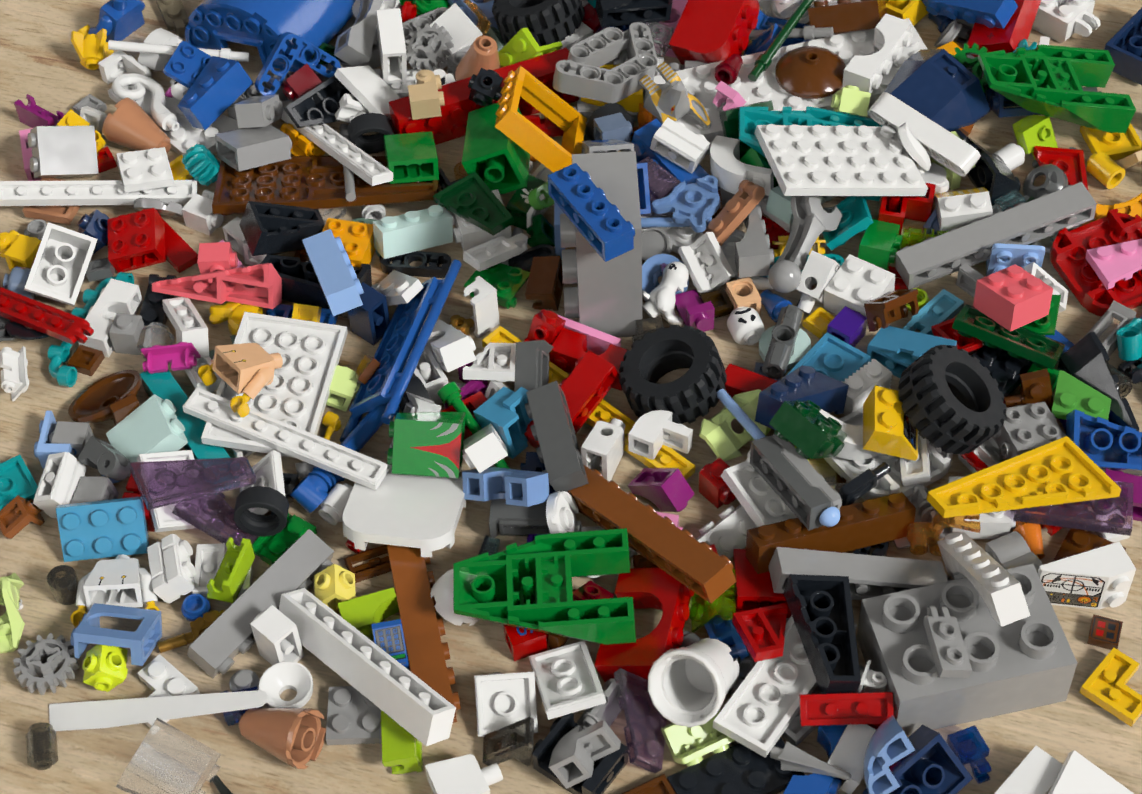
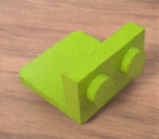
M522 28L498 52L500 66H508L560 50L563 44L556 42L539 46L528 28Z

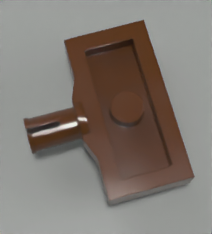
M1042 369L1021 374L1020 393L1004 397L1006 408L1045 402L1050 412H1052L1053 396L1048 370Z

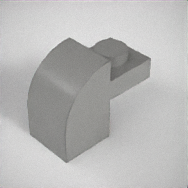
M605 720L584 730L579 725L569 731L557 743L551 754L549 768L566 789L592 777L594 761L619 750L621 741Z

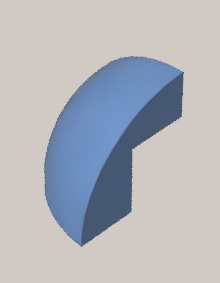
M893 715L886 719L874 732L865 752L863 770L869 794H889L899 788L900 785L890 771L889 766L915 751Z

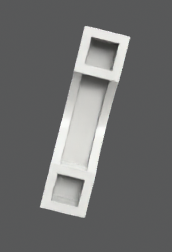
M885 13L875 27L874 46L879 51L865 56L854 55L844 69L842 88H845L846 85L859 87V91L868 93L878 89L883 76L889 74L893 62L900 59L903 48L910 45L913 33L910 32L912 22Z

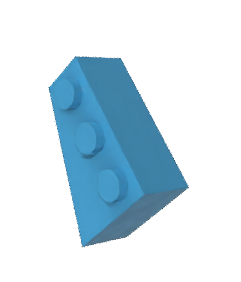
M888 326L885 329L881 327L868 344L867 354L871 356V360L876 359L890 370L894 376L901 378L902 372L930 348L937 345L956 346L957 341Z

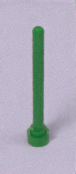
M455 381L446 384L438 391L437 395L443 403H447L449 406L452 405L456 412H466L465 424L471 433L475 434L482 428L461 400V389ZM504 459L494 464L497 468L510 469Z

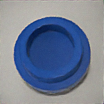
M197 593L187 596L181 606L184 618L189 621H195L198 617L203 618V615L206 612H210L211 609L209 600Z

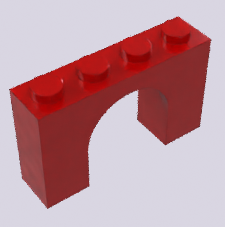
M630 568V573L619 574L615 588L616 596L618 598L633 597L634 609H658L663 611L662 617L652 632L640 639H636L635 643L600 644L594 666L604 682L611 678L614 679L615 676L621 677L625 682H648V674L653 663L669 649H677L679 645H682L684 638L683 628L690 613V599L695 594V592L660 568Z

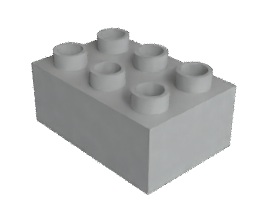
M636 151L572 154V164L576 163L583 171L588 172L597 188L600 187L604 191L607 200L617 206L620 215L626 221L631 222L635 229L634 249L605 262L565 214H560L561 248L576 247V249H562L563 284L578 283V287L564 288L565 318H579L581 324L615 337L643 336L642 228Z
M1034 564L1006 569L1020 582L1030 616L1003 627L992 618L984 600L967 578L862 599L856 638L865 663L867 664V661L870 660V669L881 672L886 676L885 692H893L894 718L906 736L914 733L922 724L935 730L1066 701L1077 667V661ZM928 606H935L937 612L940 606H946L950 616L957 618L972 668L969 678H939L924 627V617L927 616Z

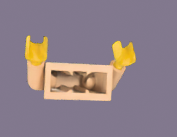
M257 343L215 346L214 358L211 360L212 364L200 366L198 375L204 385L210 386L217 379L216 373L238 394L244 393L242 396L232 398L230 406L234 413L238 412L240 417H245L250 412L247 402L250 399L253 400L263 387L273 382L274 369L281 368L283 360L280 353L269 354Z

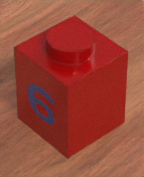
M503 625L504 638L514 661L547 651L546 639L548 638V633Z

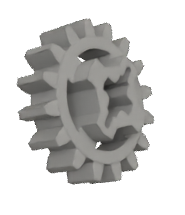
M428 23L425 24L424 29L418 26L417 33L410 32L409 34L412 38L405 40L407 45V62L413 69L418 68L419 71L425 68L432 70L433 66L439 69V63H447L445 57L452 55L450 48L454 47L449 32L443 26L439 28L437 23H434L432 28Z
M52 633L48 634L47 639H42L40 635H37V642L35 643L27 640L28 648L26 650L18 649L21 658L13 660L16 666L13 671L21 687H27L30 693H33L38 688L40 695H44L46 689L56 693V686L58 685L64 688L67 687L65 680L67 678L75 679L73 670H77L80 667L77 662L79 658H75L74 646L71 645L70 640L66 642L63 635H60L55 640Z

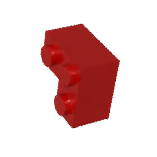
M926 183L928 190L925 196H882L878 220L899 224V235L902 232L904 219L926 222L930 217L936 184Z

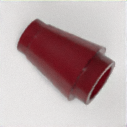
M733 54L716 66L715 79L718 83L723 81L729 85L736 81L743 64L741 56Z

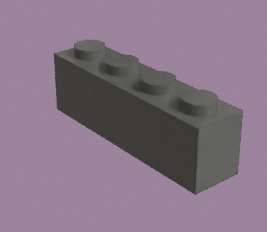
M557 381L527 391L529 403L525 404V408L529 418L534 421L531 431L535 441H539L540 447L536 448L540 462L545 464L546 470L542 472L548 473L549 486L552 485L555 492H567L589 484L566 397Z

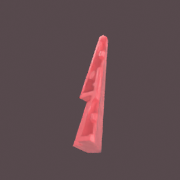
M264 263L153 282L152 292L218 304L230 301L274 309L282 303V278L272 263Z

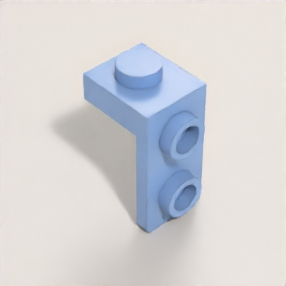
M46 410L44 420H41L39 424V441H36L34 444V455L39 459L42 468H45L49 454L69 452L75 457L70 444H49L50 434L54 432L57 422L53 412Z

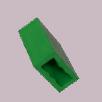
M432 131L384 135L387 169L393 172V181H390V184L439 180L438 156Z

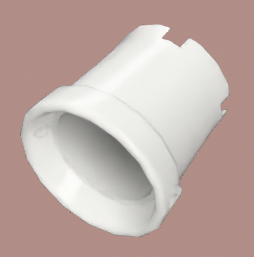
M704 638L687 647L669 649L653 663L648 674V692L653 705L664 718L679 726L695 727L706 724L718 713L725 696L735 686L739 678V664L737 659L734 661L729 654L732 650L728 645L717 639Z

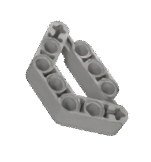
M634 22L624 32L615 27H608L570 47L568 60H561L556 64L552 82L553 88L561 93L606 103H617L641 90L643 87L639 84V80L645 75L654 80L658 64L649 26L641 22ZM626 50L628 61L611 70L600 68L618 58L620 52Z

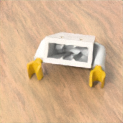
M124 554L118 555L115 559L98 561L93 570L78 582L75 602L78 610L74 611L70 616L72 624L77 628L83 615L87 614L86 609L90 610L94 603L132 608L143 607V604H146L147 607L145 609L160 611L155 606L158 600L157 595L152 589L153 579L151 574L145 568H140L138 559L130 558Z

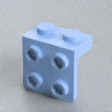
M993 244L990 258L986 260V276L1014 264L1023 268L1035 262L1039 267H1042L1045 247L1040 245Z

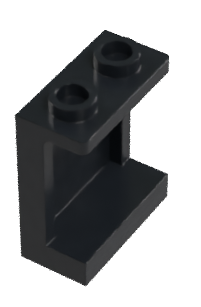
M573 713L564 715L562 718L558 717L553 722L550 733L544 740L540 739L537 741L532 749L533 768L564 789L566 788L549 768L551 754L557 743L569 731L579 726L574 721ZM621 743L619 750L594 761L592 777L566 790L572 794H603L628 763V747Z

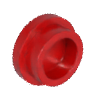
M405 1L400 6L402 23L416 17V5L410 1Z

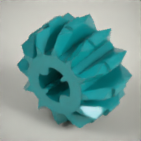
M196 144L190 147L182 158V163L185 165V169L188 170L189 175H192L195 181L206 186L217 181L220 161L204 145Z

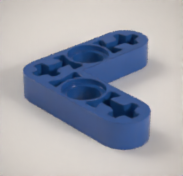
M285 32L278 38L257 76L255 88L264 96L274 95L295 59L304 65L308 64L311 69L328 78L334 76L337 68H340V63L335 57L298 35ZM287 39L292 40L294 43L293 48L285 44ZM307 49H313L315 52V56L311 61L304 59V52ZM281 50L289 54L288 58L285 55L280 54L279 51ZM277 58H282L284 61L283 68L279 71L274 70L273 61ZM320 59L327 63L331 62L333 69L329 70L319 64ZM268 71L275 75H278L277 78L271 77V75L267 74ZM269 81L271 88H265L262 83Z

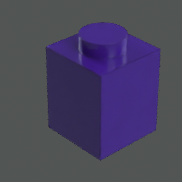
M845 306L828 324L827 332L855 347L866 334L867 317Z

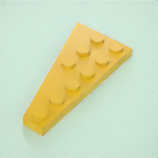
M1065 436L928 491L927 501L943 518L1114 498L1120 496L1121 488L1068 436Z

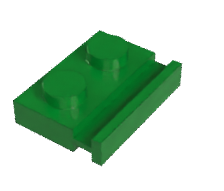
M288 513L286 527L280 533L273 536H259L252 544L254 555L259 556L267 564L273 565L308 529L317 534L316 526L296 515L292 516Z

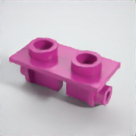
M179 342L175 345L167 346L154 345L150 348L141 349L142 354L147 359V361L143 362V370L150 374L168 372V363H171L172 371L192 369L193 366L197 365V358H201L194 345L187 342Z

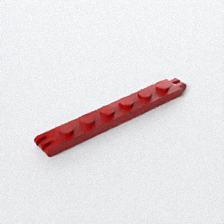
M0 287L1 317L72 345L76 341L84 344L88 340L85 335L91 336L94 333L90 323L83 318Z

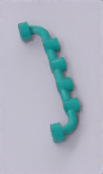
M119 272L117 276L101 281L95 290L86 289L83 293L84 308L75 307L71 314L85 319L90 307L94 306L101 290L106 287L110 279L134 284L133 274ZM62 341L60 346L51 345L49 347L48 358L51 361L48 368L50 375L57 379L60 386L73 387L77 381V369L66 365L59 368L62 362H66L69 359L72 344Z

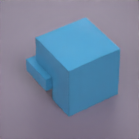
M502 387L473 411L476 421L482 429L490 423L493 425L506 445L508 457L512 459L528 447V440L524 433L528 424L533 420L529 418L525 408V404L529 403L526 394L529 390L520 387L515 392Z

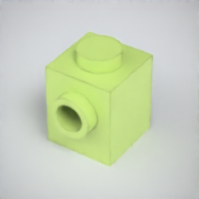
M846 85L845 88L843 87L833 94L831 108H834L833 111L867 117L871 93L859 91V87Z
M336 366L326 405L345 412L347 411L352 398H355L361 385L357 383L356 371L345 366Z

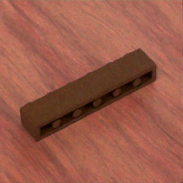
M903 492L841 506L840 520L833 527L821 526L808 530L798 518H793L748 529L746 557L756 573L761 574L769 572L768 566L776 547L844 553L912 536L916 507Z

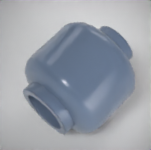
M15 266L10 274L5 273L3 288L34 299L35 296H40L24 290L31 268Z

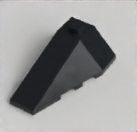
M960 129L952 130L956 131L963 141L973 146L980 153V159L976 162L975 167L971 168L967 173V176L975 188L984 187L989 191L992 206L1014 192H1017L1018 195L1021 189L1020 181L1006 165Z
M1094 331L1088 333L1060 356L1056 370L1065 371L1111 399L1109 422L1123 427L1128 426L1139 431V426L1126 398L1121 399L1119 395V379L1117 375L1110 374L1106 364L1110 358L1106 349Z

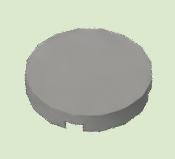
M152 198L134 200L133 209L137 211L155 208L160 216H183L181 210L183 205L175 202L166 203L160 201V199Z

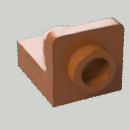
M17 495L0 510L1 532L5 537L12 539L31 521L41 526L45 522L40 514L42 509L34 505L32 499L28 501Z

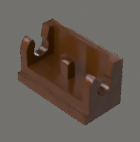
M533 257L525 291L526 300L542 301L541 303H533V309H553V311H558L564 286L561 257Z
M897 289L864 303L869 332H875L881 327L885 329L890 323L907 318V303L911 306L912 315L918 314V289Z

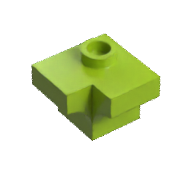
M1030 115L1012 124L1017 144L1023 148L1025 154L1033 155L1034 146L1058 148L1049 116Z

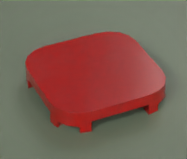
M1118 209L1108 210L1107 216L1070 231L1065 227L1058 232L1050 249V261L1079 303L1088 312L1097 316H1103L1113 300L1131 310L1142 306V270L1133 273L1132 278L1126 281L1123 279L1119 280L1113 288L1107 290L1085 258L1086 251L1089 249L1142 239V218L1138 214L1133 217L1126 213H1118Z

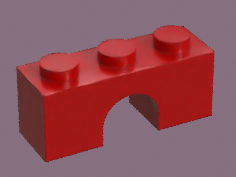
M563 327L552 344L554 348L549 352L550 362L563 371L571 373L575 369L576 362L587 353V335ZM610 344L608 349L598 356L612 363L618 374H620L619 367L621 361H624L623 357L627 349ZM618 379L612 388L622 391Z

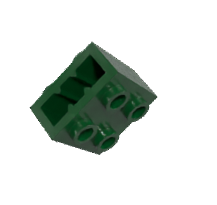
M810 400L784 401L769 422L776 429L774 433L780 439L793 443L797 447L795 449L796 452L806 459L835 457L845 445L843 441L847 437V434L841 430L842 425L831 417L826 418L820 413L821 408Z

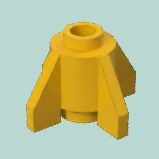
M101 29L97 32V35L87 34L84 36V34L76 31L71 32V42L80 58V63L88 70L99 69L98 63L114 53V50L108 49V43L105 42L107 38L106 29Z

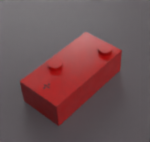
M1015 0L1018 8L1004 29L997 27L989 28L983 24L975 23L967 44L972 48L973 44L977 43L979 50L984 46L988 49L987 52L1004 50L1005 53H1012L1018 47L1021 40L1028 39L1041 0Z

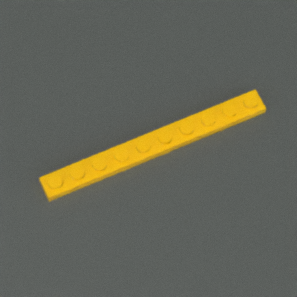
M499 326L482 340V347L485 348L489 343H516L523 341L502 326ZM549 361L548 384L557 381L560 385L564 378H568L569 374ZM603 399L586 420V423L592 427L595 426L597 421L609 423L613 418L621 420L625 424L624 450L648 468H678L686 480L695 473L696 466L665 445H662L654 460L630 452L628 434L635 422Z

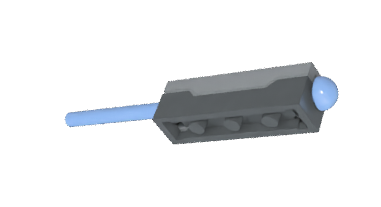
M720 389L717 392V398L754 439V441H751L750 464L808 530L821 526H835L840 520V507L842 506L839 493L830 487L824 477L810 465L806 458L796 452L793 443L780 439L776 434L766 436L727 391Z

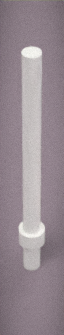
M115 40L108 41V49L166 55H173L178 47ZM198 48L210 56L249 62L250 53L231 51L230 48H221V50Z

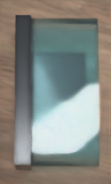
M486 535L478 555L486 552L489 555L497 553L500 539Z

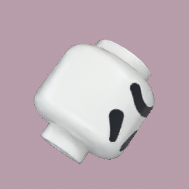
M742 306L734 309L726 323L733 340L739 345L756 344L765 331L758 312L750 307Z

